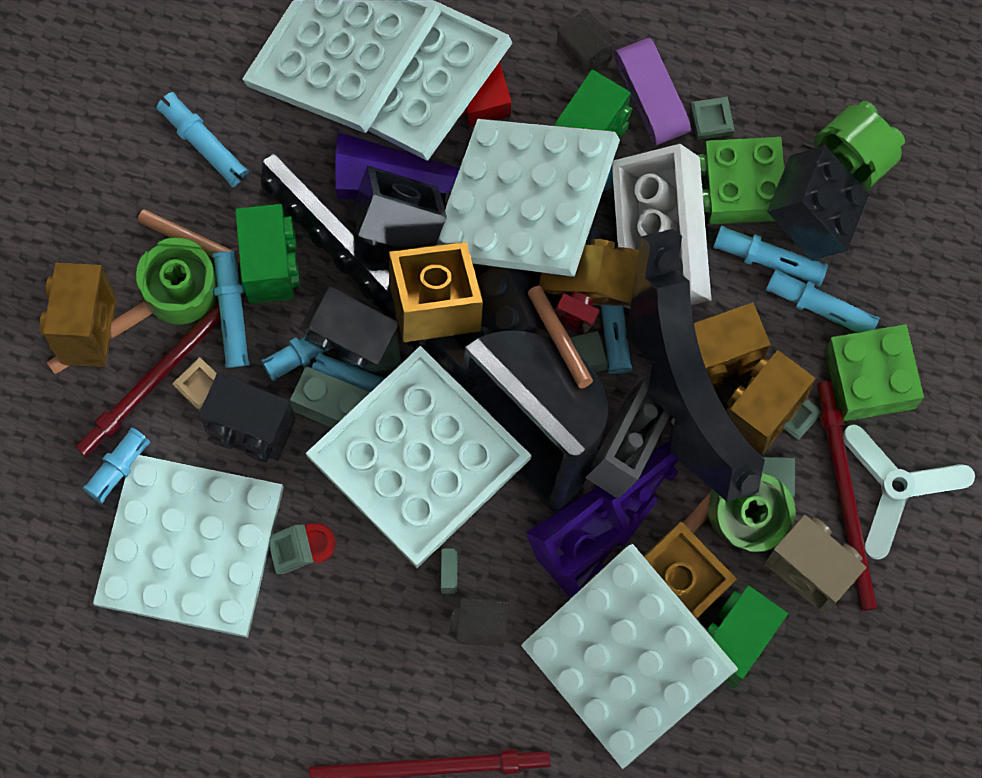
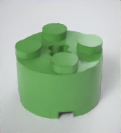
M862 101L858 105L848 106L821 130L814 139L815 148L826 145L866 191L900 161L902 155L901 147L905 144L903 134L895 127H890L878 115L876 108L867 101Z
M185 238L164 239L158 242V245L149 252L146 251L138 263L136 281L139 290L152 314L165 322L188 324L200 320L214 306L217 296H214V288L217 287L213 264L206 252L195 242ZM178 278H184V281H180L178 285H172L178 282Z
M762 473L759 492L726 502L712 489L708 503L709 520L716 534L724 542L752 552L766 551L776 547L785 538L794 523L796 515L795 502L790 490L778 479L766 473ZM749 503L758 506V510L752 513V518L745 516V510L749 508Z

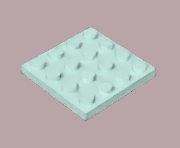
M293 0L246 72L243 81L252 89L366 133L434 25L441 10L436 3L428 0Z
M434 0L428 1L438 5L441 10L440 15L367 130L427 161L512 45L508 34Z
M477 119L445 209L447 218L436 246L467 242L472 264L575 276L620 141L619 137L612 131Z
M421 346L306 452L307 457L416 568L531 459V454Z
M138 455L129 467L131 472L125 477L93 604L107 609L248 638L268 556L269 537L273 534L284 488L283 484Z
M633 544L617 555L521 645L622 769L628 766L738 670L735 664Z

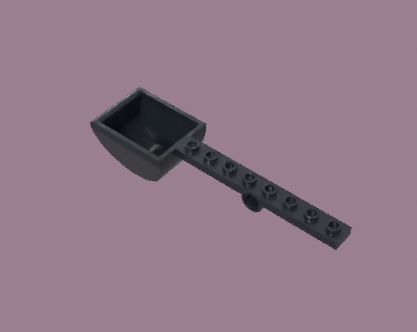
M275 154L263 160L260 182L265 193L271 198L275 197L282 204L287 215L292 216V221L295 223L299 222L309 233L312 242L317 247L324 248L333 258L336 267L342 273L350 275L367 299H373L382 309L385 316L398 322L389 285V252L393 251L392 246L387 244L375 246L365 242L363 239L358 241ZM524 331L495 332L478 338L468 345L465 351L451 336L409 341L414 349L421 346L531 454V459L516 474L552 511H560L575 498L586 481L585 477L593 463L608 418V401L603 385L594 370L584 359L582 361L593 382L585 388H579L554 341L543 335Z

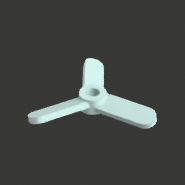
M850 425L842 433L845 445L881 484L882 496L865 543L866 552L873 559H882L889 553L906 500L909 497L963 489L971 486L974 482L975 474L973 469L964 464L915 472L898 469L860 426ZM892 482H902L904 491H895L892 487Z

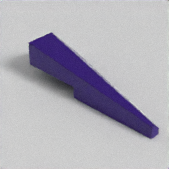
M338 133L337 199H355L368 165L439 187L442 201L445 202L446 191H452L460 170L458 167L431 159L427 161L417 155L344 133Z
M672 440L651 453L639 479L618 499L598 486L526 532L537 561L570 598L588 583L593 574L597 575L606 567L602 562L616 545L624 547L658 501L653 494L665 478L673 480L679 471L674 465L679 459L670 452Z

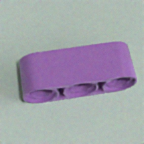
M646 38L615 50L616 65L619 71L623 70L620 74L628 91L631 92L630 96L633 102H638L635 104V107L648 135L652 134L649 137L653 145L657 146L690 133L691 127L687 113L652 39Z

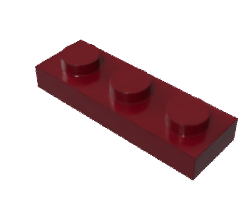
M575 291L572 292L571 296L563 293L554 308L564 327L582 335L593 325L600 310L592 307L594 300Z

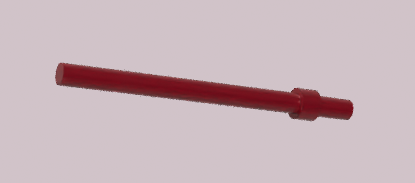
M246 293L241 294V299L246 295ZM219 301L109 413L104 411L94 421L96 426L75 446L84 457H87L107 436L111 438L121 428L120 423L221 321Z
M824 381L817 384L822 413L819 414L821 428L826 430L848 545L853 547L862 556L863 560L861 562L867 567L856 579L861 611L877 609L841 429V427L845 426L842 410L837 409L832 381Z
M517 749L501 750V754L311 766L309 767L310 778H393L501 770L503 774H517L519 769L547 768L551 766L549 751L517 753Z

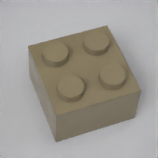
M804 515L773 550L765 565L825 615L867 567L861 562L863 560L862 556L848 544H843L842 546L830 536L832 531L825 523L814 517L811 520L808 516Z

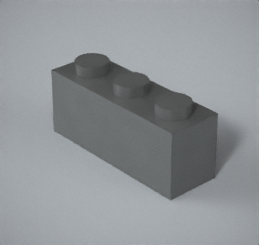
M649 372L628 393L585 477L617 499L639 479L670 416L664 408L648 395L651 376Z

